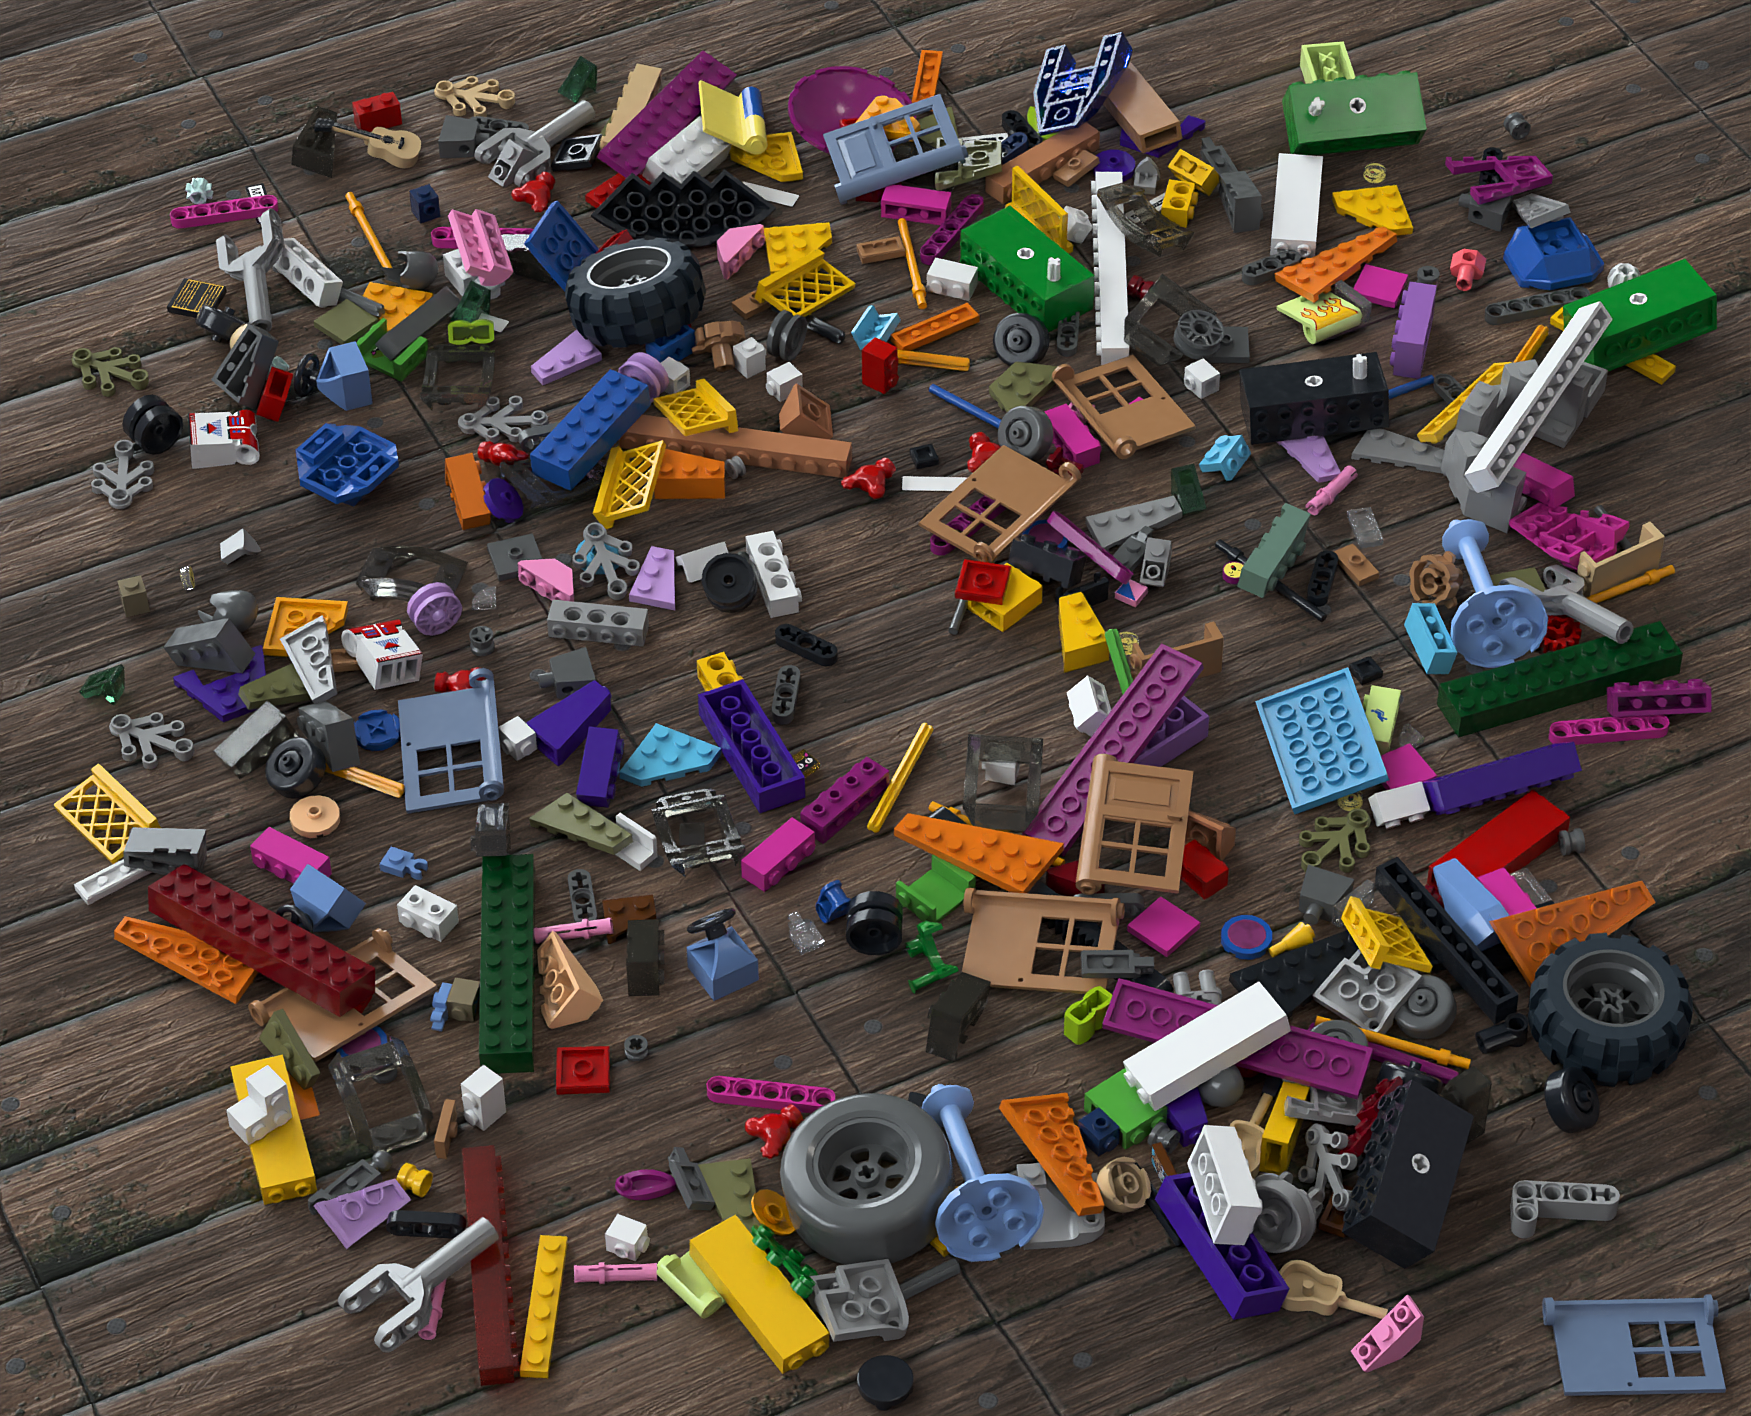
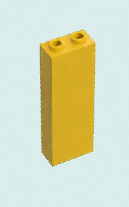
M283 1055L230 1066L238 1102L249 1096L246 1078L267 1065L287 1084L292 1118L284 1125L278 1126L267 1133L262 1139L256 1140L249 1145L264 1205L279 1203L296 1197H304L317 1192L315 1175Z
M735 1214L691 1239L689 1255L780 1372L784 1374L789 1370H796L806 1360L813 1356L818 1357L829 1348L830 1333L802 1297L791 1288L790 1282L779 1268L767 1260V1253L752 1242L754 1237Z

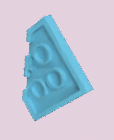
M656 723L619 771L620 779L642 787L651 785L653 780L665 778L666 781L685 777V773L699 770V773L710 771L721 756V748Z

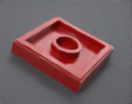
M964 559L955 590V599L1003 605L1011 575V566Z
M610 1046L557 1047V1095L610 1093Z

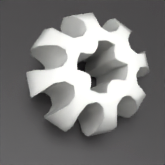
M1629 263L1617 264L1610 270L1607 277L1608 287L1610 288L1640 276L1639 270Z

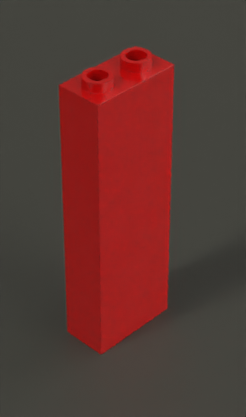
M1531 790L1432 863L1428 870L1427 884L1434 886L1438 890L1433 867L1454 858L1476 879L1503 867L1513 876L1557 843L1559 831L1566 830L1568 832L1570 816L1550 803L1544 796Z

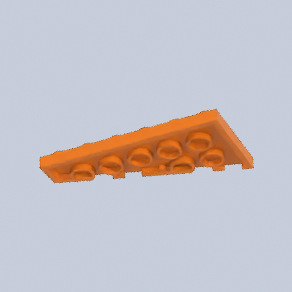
M1378 227L1368 234L1359 235L1356 239L1347 243H1340L1337 247L1322 251L1319 255L1312 258H1306L1293 266L1284 267L1283 270L1274 273L1275 281L1315 303L1319 300L1318 295L1322 292L1327 294L1331 291L1333 284H1341L1360 270V264L1363 262L1369 263L1373 260L1375 253H1383L1397 242V234L1385 227Z
M907 813L894 828V836L1012 893H1028L1064 850V843Z
M1637 881L1491 920L1489 923L1525 981L1531 987L1535 980V972L1551 953L1555 954V950L1559 946L1574 938L1579 942L1585 941L1589 934L1607 933L1608 936L1656 902L1643 881Z
M126 916L114 930L115 940L234 1004L238 1003L259 973L184 930Z
M1068 1093L1002 1100L999 1106L1000 1111L1077 1215L1100 1214L1103 1210L1104 1202L1098 1184L1093 1181V1169L1091 1164L1087 1163L1086 1157L1088 1154L1079 1127L1074 1124L1073 1109L1068 1106Z

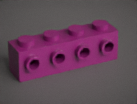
M1689 679L1688 683H1678L1677 680H1665L1663 684L1655 685L1651 681L1639 682V685L1629 686V683L1618 682L1614 683L1613 687H1607V711L1613 717L1711 712V687L1703 682L1702 679Z
M865 757L860 763H856L847 774L839 777L828 790L823 791L815 801L802 809L800 813L801 823L815 832L816 840L822 844L826 843L886 791L890 784L889 770L872 759Z

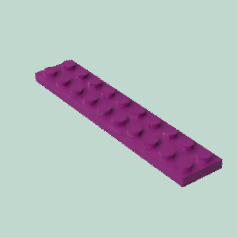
M702 50L599 152L597 158L625 178L631 173L639 177L646 167L648 158L701 114L699 81L702 80L725 90L735 80L737 74Z
M1161 643L1021 830L1022 835L1064 843V850L1060 854V856L1064 857L1083 832L1093 758L1098 754H1109L1114 756L1118 762L1134 763L1204 669L1203 663Z
M1118 978L1102 1026L1106 1030L1155 1043L1218 1005ZM1290 1025V1032L1235 1064L1242 1068L1358 1100L1373 1055V1048Z

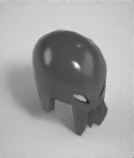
M398 251V259L406 261L402 269L380 268L385 273V278H381V280L386 284L420 291L426 289L435 281L439 266L436 258L431 253L423 251Z
M244 590L223 591L213 594L210 598V603L217 608L214 616L198 610L199 617L204 623L229 618L238 631L242 633L248 630L255 622L258 614V601L252 593Z
M1234 1064L1200 1084L1198 1090L1201 1099L1205 1103L1213 1107L1225 1108L1237 1103L1243 1095L1245 1083L1239 1069Z

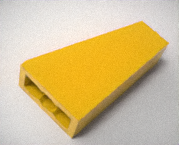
M1283 1082L1262 1135L1259 1171L1280 1175L1288 1170L1303 1119L1285 1116L1284 1103L1287 1096L1308 1101L1310 1087L1298 1083Z

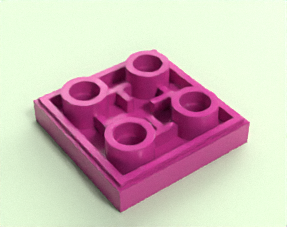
M1365 264L1352 290L1351 298L1359 299L1362 302L1379 304L1383 307L1395 308L1408 281V275Z
M1410 743L1381 755L1389 777L1388 781L1381 783L1386 790L1437 778L1436 773Z
M1161 896L1127 925L1129 933L1166 957L1200 929V922Z

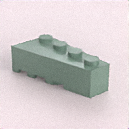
M1287 503L1281 508L1280 517L1276 516L1273 520L1269 533L1265 532L1258 548L1254 549L1242 567L1237 587L1261 598H1264L1269 590H1274L1278 579H1283L1287 568H1291L1294 565L1297 555L1301 556L1306 547L1304 538L1311 514Z

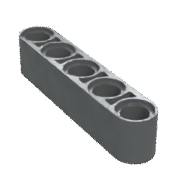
M446 286L383 335L375 345L390 361H393L419 336L423 337L451 315L462 302Z

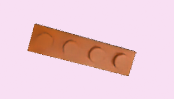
M921 50L912 103L936 95L943 51Z
M965 303L891 334V342L898 347V350L911 351L980 322V315L968 303Z

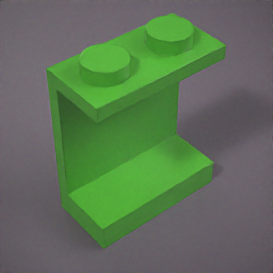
M382 318L371 327L368 333L359 338L356 344L366 365L402 382L428 356V339L419 336L393 361H390L380 350L376 351V354L373 356L371 351L377 347L375 344L387 333V319Z
M932 855V869L909 887L900 880L896 882V898L903 907H907L915 913L920 920L938 923L963 904L966 888H975L976 876Z
M1124 1068L1085 1093L1084 1111L1089 1114L1098 1107L1102 1109L1120 1127V1131L1123 1133L1122 1147L1126 1150L1134 1144L1141 1143L1159 1122L1166 1124L1167 1106L1165 1105L1154 1111L1149 1103L1144 1104L1137 1094L1138 1089L1136 1086L1130 1087L1124 1077V1073H1126Z

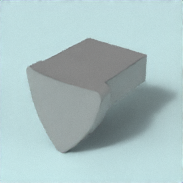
M1146 157L1135 169L1133 193L1155 194L1157 181L1160 180V172L1154 161L1150 157Z
M243 528L220 543L221 560L227 565L243 554L256 555L261 552L257 542Z

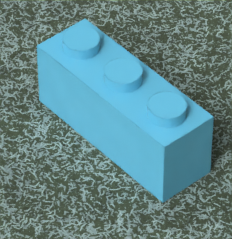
M1412 603L1404 626L1426 674H1449L1458 652L1435 603Z

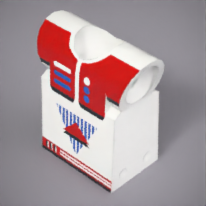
M240 410L233 415L230 412L188 414L192 469L232 465L236 461L240 464L252 465L259 460V444L255 437L257 422L255 413L251 410Z
M399 619L346 629L342 632V644L346 652L350 656L356 657L359 667L374 690L419 681L423 654L406 631L402 630V624Z

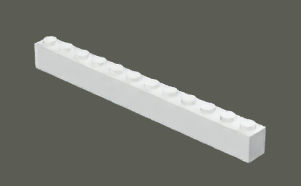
M1096 172L1095 181H1091V194H1095L1092 195V208H1096L1092 209V222H1096V224H1093L1092 235L1097 237L1093 238V251H1097L1093 255V265L1098 266L1094 267V281H1098L1094 284V295H1099V297H1095V310H1099V312L1095 313V325H1100V327H1096V341H1100L1096 344V355L1101 356V365L1129 356L1122 172Z
M1601 301L1578 309L1464 474L1477 493L1499 487L1612 321V317Z

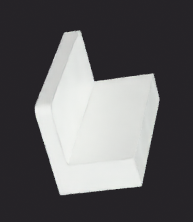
M721 542L676 556L675 559L678 566L683 565L687 581L691 583L702 579V572L708 561L716 555L728 553L725 542Z
M622 813L616 815V824L632 834L633 842L615 855L641 871L658 857L656 836Z

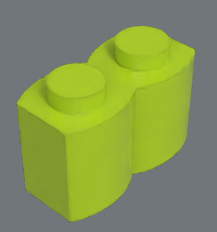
M479 319L471 323L464 320L453 321L448 324L449 342L456 345L467 344L471 341L479 344L492 342L494 340V322L487 319Z
M1097 986L1089 990L1084 995L1083 1000L1072 1004L1064 1015V1036L1075 1044L1080 1045L1087 1042L1094 1035L1095 1030L1102 1029V1023L1112 994L1103 987Z

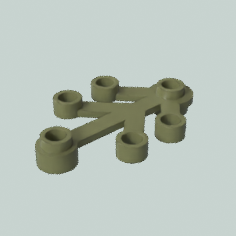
M117 347L97 353H91L89 349L80 348L73 353L72 364L74 367L81 369L83 375L82 384L87 390L94 389L97 385L95 376L91 375L90 367L98 370L102 382V395L106 397L113 396L116 392L115 385L111 382L109 374L131 382V385L137 390H143L149 384L148 372L138 369L141 367L139 355L132 354L123 358L121 349ZM108 358H109V360H110V361H106V362H101V361H100V360H104V359H108ZM128 366L130 369L137 370L128 372L123 369H120L119 367Z
M1356 808L1351 810L1346 817H1317L1314 829L1317 832L1302 831L1299 834V844L1302 847L1308 848L1314 842H1328L1317 852L1307 851L1302 855L1301 867L1304 872H1306L1308 865L1321 868L1322 861L1338 846L1341 856L1339 869L1346 873L1353 871L1355 860L1351 857L1348 837L1355 833L1357 843L1355 844L1354 853L1357 857L1366 858L1369 856L1370 845L1367 843L1365 830L1370 827L1371 822L1368 813L1363 809ZM1330 827H1343L1340 831H1329Z

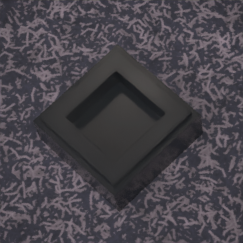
M932 444L910 448V456L916 469L939 465V458Z
M1371 656L1349 664V671L1361 685L1383 677V670Z

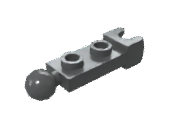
M386 1151L376 1152L372 1157L371 1164L367 1163L364 1159L360 1160L327 1188L318 1190L308 1200L310 1213L312 1215L318 1213L314 1207L318 1202L334 1199L340 1195L350 1194L379 1183L382 1180L380 1172H385L392 1166L393 1159L390 1153Z

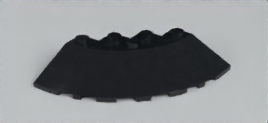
M725 169L712 183L696 171H693L681 184L665 172H662L650 185L634 173H631L591 214V218L617 233L627 229L633 239L645 238V240H653L655 238L670 239L672 243L679 241L687 247L717 243V240L728 229L760 224L776 210V207Z

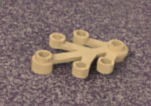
M469 76L455 84L450 81H440L434 89L437 98L447 100L451 104L453 114L456 116L466 114V105L459 102L456 97L463 98L473 109L474 117L487 116L486 107L480 105L477 100L499 103L503 109H510L515 104V93L511 90H502L498 95L482 93L485 91L489 93L497 92L499 90V82L496 79H490L486 83L479 85L477 77Z

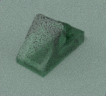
M580 56L559 88L558 93L577 104L587 87L596 91L597 66Z
M471 280L451 321L464 320L471 323L478 320L482 312L489 315L491 290Z
M1195 464L1172 468L1171 494L1172 496L1177 495L1179 505L1183 511L1182 515L1207 509Z
M120 664L90 675L79 693L85 699L102 694L114 706L125 689L124 666Z

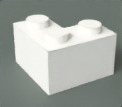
M268 1065L246 1078L249 1096L227 1109L229 1126L247 1145L262 1139L267 1133L278 1126L284 1125L292 1118L287 1084Z

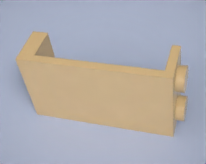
M1651 522L1642 525L1639 544L1598 563L1585 551L1581 552L1577 575L1584 578L1583 595L1588 597L1643 576L1646 571L1658 570L1665 536Z

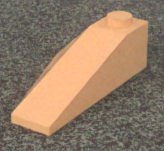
M552 931L537 949L539 974L543 975V985L540 986V994L544 995L545 1001L541 1005V1013L547 1026L555 1029L588 1020L599 1009L603 998L596 984L559 935Z

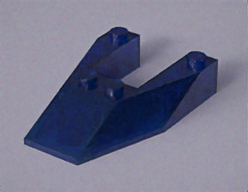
M1123 32L1103 36L1095 65L1075 69L1076 61L1066 45L1046 49L1033 92L1038 133L1040 136L1079 128L1097 114L1130 63L1133 49Z

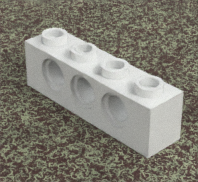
M285 238V249L273 266L290 283L294 284L302 294L313 301L316 306L325 308L337 305L343 281L295 238Z
M774 531L746 536V553L749 554V562L770 617L798 613V602H802L801 591L799 588H795V576L793 571L789 572L788 570L789 561L787 556L782 555L783 547L781 540L776 539Z

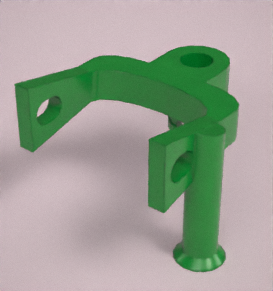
M926 920L917 924L919 935L916 936V939L905 943V947L909 948L907 952L911 958L923 953L927 956L934 970L915 980H908L914 994L916 990L959 971L957 966L943 963L935 945L932 933L943 929L941 923Z

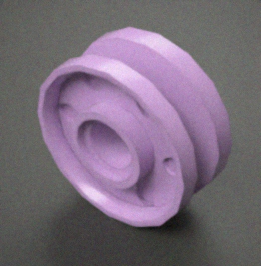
M634 353L618 370L623 375L649 385L651 403L654 401L653 398L659 397L669 384L665 368L657 359L646 353Z
M438 582L420 588L411 597L407 606L408 616L415 623L418 631L430 636L449 630L458 621L462 612L460 600L454 595L453 590L445 583Z

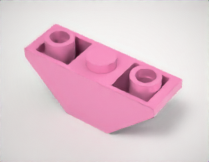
M757 224L731 228L717 240L718 261L725 279L728 280L751 258L758 248L764 245L763 225Z
M556 559L522 560L518 562V577L522 584L531 587L541 596L547 597L551 601L563 600L574 602L571 568Z
M1406 1295L1351 1350L1364 1372H1370L1402 1359L1421 1340L1424 1316L1411 1296Z

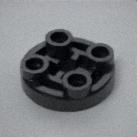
M891 1355L873 1357L867 1360L858 1371V1391L867 1402L876 1405L877 1409L887 1411L892 1406L905 1401L913 1392L912 1370L905 1361Z

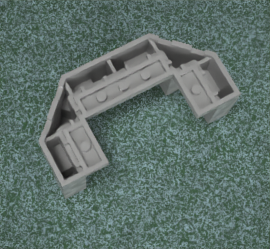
M1535 359L1504 364L1499 385L1492 386L1482 381L1476 384L1460 407L1456 429L1446 442L1441 471L1444 476H1447L1449 487L1455 499H1458L1461 504L1460 509L1463 515L1476 521H1481L1505 533L1511 528L1509 520L1519 515L1527 503V498L1522 496L1527 472L1512 467L1499 487L1479 493L1474 490L1464 474L1539 366ZM1578 369L1533 436L1565 448L1583 421L1593 377L1592 373Z

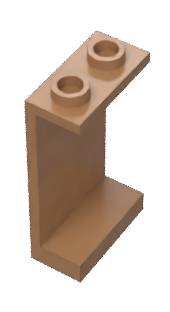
M1215 622L1205 624L1204 640L1172 648L1203 663L1204 669L1196 679L1219 673L1222 670L1224 637ZM1138 643L1132 644V654L1129 656L1133 680L1153 655H1144Z

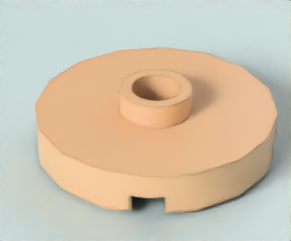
M320 795L308 796L300 799L293 805L290 811V823L294 832L300 836L307 838H317V835L322 834L326 836L338 827L340 823V810L336 802L329 797Z

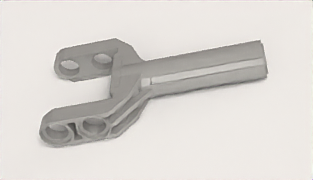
M582 100L536 132L522 128H503L482 142L476 148L474 157L482 164H489L499 157L508 139L525 145L537 153L538 156L519 168L514 178V183L521 188L526 182L535 180L536 176L542 172L551 173V147L595 118V111L588 101Z
M272 208L263 212L260 217L263 246H258L239 257L238 247L228 235H223L216 240L219 268L230 275V277L244 281L249 323L267 332L272 328L265 274L278 261L285 249L282 222L278 213Z
M1556 564L1544 569V581L1547 587L1550 588L1544 590V592L1514 577L1503 579L1498 584L1499 586L1508 585L1509 583L1527 588L1541 599L1547 615H1568L1619 644L1627 642L1633 633V625L1630 621L1583 597L1584 578ZM1551 571L1555 573L1556 581H1553Z
M482 1217L414 1269L397 1263L378 1264L347 1287L340 1294L338 1303L346 1313L361 1312L392 1287H395L409 1305L382 1324L374 1338L375 1344L383 1352H391L429 1324L433 1309L431 1302L432 1289L499 1239L498 1233L493 1225L486 1218ZM377 1279H380L379 1283L374 1288L370 1289L371 1283ZM357 1296L356 1301L347 1306L348 1301L352 1297ZM415 1316L414 1320L405 1326L406 1321L410 1317ZM392 1333L391 1338L387 1342L382 1343L383 1339Z

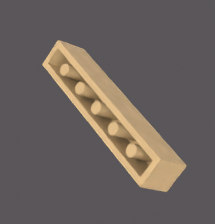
M636 64L634 71H630L628 84H625L623 87V97L618 98L617 110H613L611 123H608L606 127V136L601 138L600 149H603L657 96L661 86V68Z

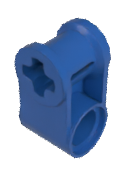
M840 880L830 882L820 891L815 907L819 918L824 923L831 922L847 914V905L851 898H847L841 888L842 883Z

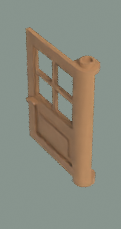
M1134 355L1075 375L1073 368L1068 364L1058 366L1052 373L1054 383L1119 459H1127L1138 449L1196 429L1194 423ZM1128 369L1137 379V381L1114 388L1105 376ZM1100 379L1108 388V391L1086 398L1076 386ZM1142 385L1152 397L1128 404L1119 393ZM1114 395L1123 406L1099 414L1091 402Z
M1003 445L919 522V526L973 556L978 561L991 563L1012 544L1014 538L1022 535L1081 480V473L1075 465L1065 462L1059 467V476ZM974 490L995 501L981 515L960 504ZM1000 504L1020 515L1007 529L986 519ZM954 508L975 519L961 533L941 522ZM980 523L1001 533L989 546L983 542L977 543L967 537Z
M1098 754L1093 758L1075 884L1079 891L1086 895H1092L1100 891L1101 884L1179 893L1194 771L1118 762L1114 756L1109 754ZM1105 820L1135 823L1133 845L1102 841ZM1140 824L1171 828L1169 848L1138 845ZM1101 847L1132 851L1129 872L1098 868ZM1137 852L1168 855L1165 877L1134 873Z
M966 888L963 902L964 912L973 914L960 985L1086 994L1097 986L1107 990L1109 978L1065 976L1069 952L1114 950L1119 920L1123 919L1125 914V905L1120 902V898L1101 899L982 891L975 888ZM1042 918L1069 920L1065 945L1038 943ZM1075 921L1102 922L1098 947L1071 945ZM1036 949L1063 951L1059 976L1032 974Z
M377 928L372 931V937L346 952L367 964L378 959L393 970L375 981L374 994L385 1002L384 1005L365 1016L353 1008L339 1017L285 987L261 1002L254 1000L249 1003L248 1008L252 1018L260 1026L268 1023L274 1011L284 1009L310 1056L317 1062L360 1035L366 1034L368 1030L438 988L434 982L393 952L391 947L393 941L390 934L386 930ZM397 975L413 986L394 999L389 998L377 988Z

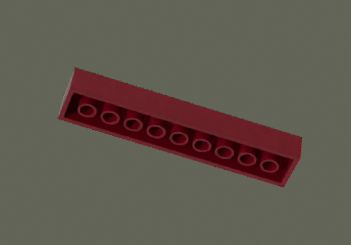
M186 864L181 865L148 886L149 912L339 1017L375 993V968Z

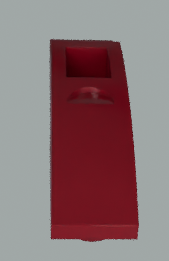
M1400 1076L1390 1081L1387 1078L1376 1085L1375 1094L1370 1095L1362 1102L1363 1108L1356 1115L1361 1122L1356 1125V1132L1348 1137L1347 1146L1341 1149L1338 1155L1343 1153L1354 1154L1356 1157H1359L1361 1154L1365 1155L1364 1148L1372 1135L1371 1125L1379 1112L1378 1103L1382 1096L1388 1095L1399 1085H1403V1080Z

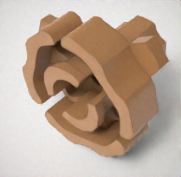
M717 321L705 324V336L703 327L697 328L694 332L697 346L692 348L693 354L712 353L714 367L719 372L735 368L733 346L746 339L744 326L741 325V322Z
M1446 551L1443 556L1440 554L1423 555L1421 560L1413 562L1409 573L1411 578L1410 591L1416 601L1424 600L1422 603H1435L1436 607L1445 605L1447 609H1452L1458 604L1455 596L1463 584V572L1454 565L1455 554ZM1427 561L1433 562L1432 564H1430L1427 568H1425V569L1423 570V568H1424L1425 565L1427 564ZM1427 595L1436 597V599L1427 600L1429 598Z

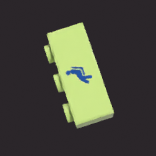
M1372 685L1370 695L1365 694L1363 709H1366L1365 714L1379 753L1383 755L1388 753L1399 710L1401 690Z

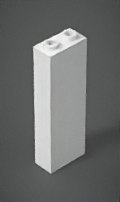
M1279 153L1270 255L1295 250L1301 255V258H1312L1315 256L1323 156Z
M1257 982L1123 1061L1126 1069L1124 1077L1130 1087L1136 1086L1138 1089L1137 1094L1144 1104L1149 1103L1153 1110L1157 1111L1216 1076L1222 1070L1233 1066L1290 1032L1291 1028L1287 1015L1262 984Z

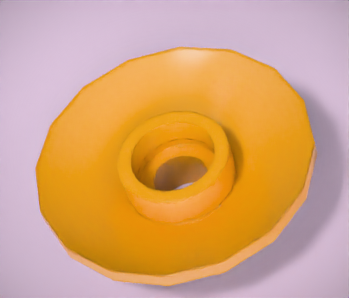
M768 1189L759 1190L753 1195L751 1201L752 1211L761 1224H764L774 1234L780 1236H787L795 1231L783 1196Z

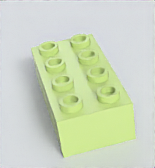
M1344 41L1302 45L1300 67L1306 84L1319 79H1323L1325 82L1333 81L1339 77L1355 79Z

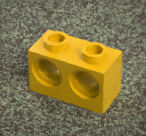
M1182 149L1178 151L1168 165V168L1176 178L1181 181L1195 183V189L1207 196H1210L1219 183V174L1212 166Z
M1169 179L1161 206L1160 224L1187 228L1189 219H1193L1195 207L1193 205H1197L1198 192H1195V183Z
M724 652L697 660V677L706 692L743 679L742 676L737 675L734 662L728 660Z

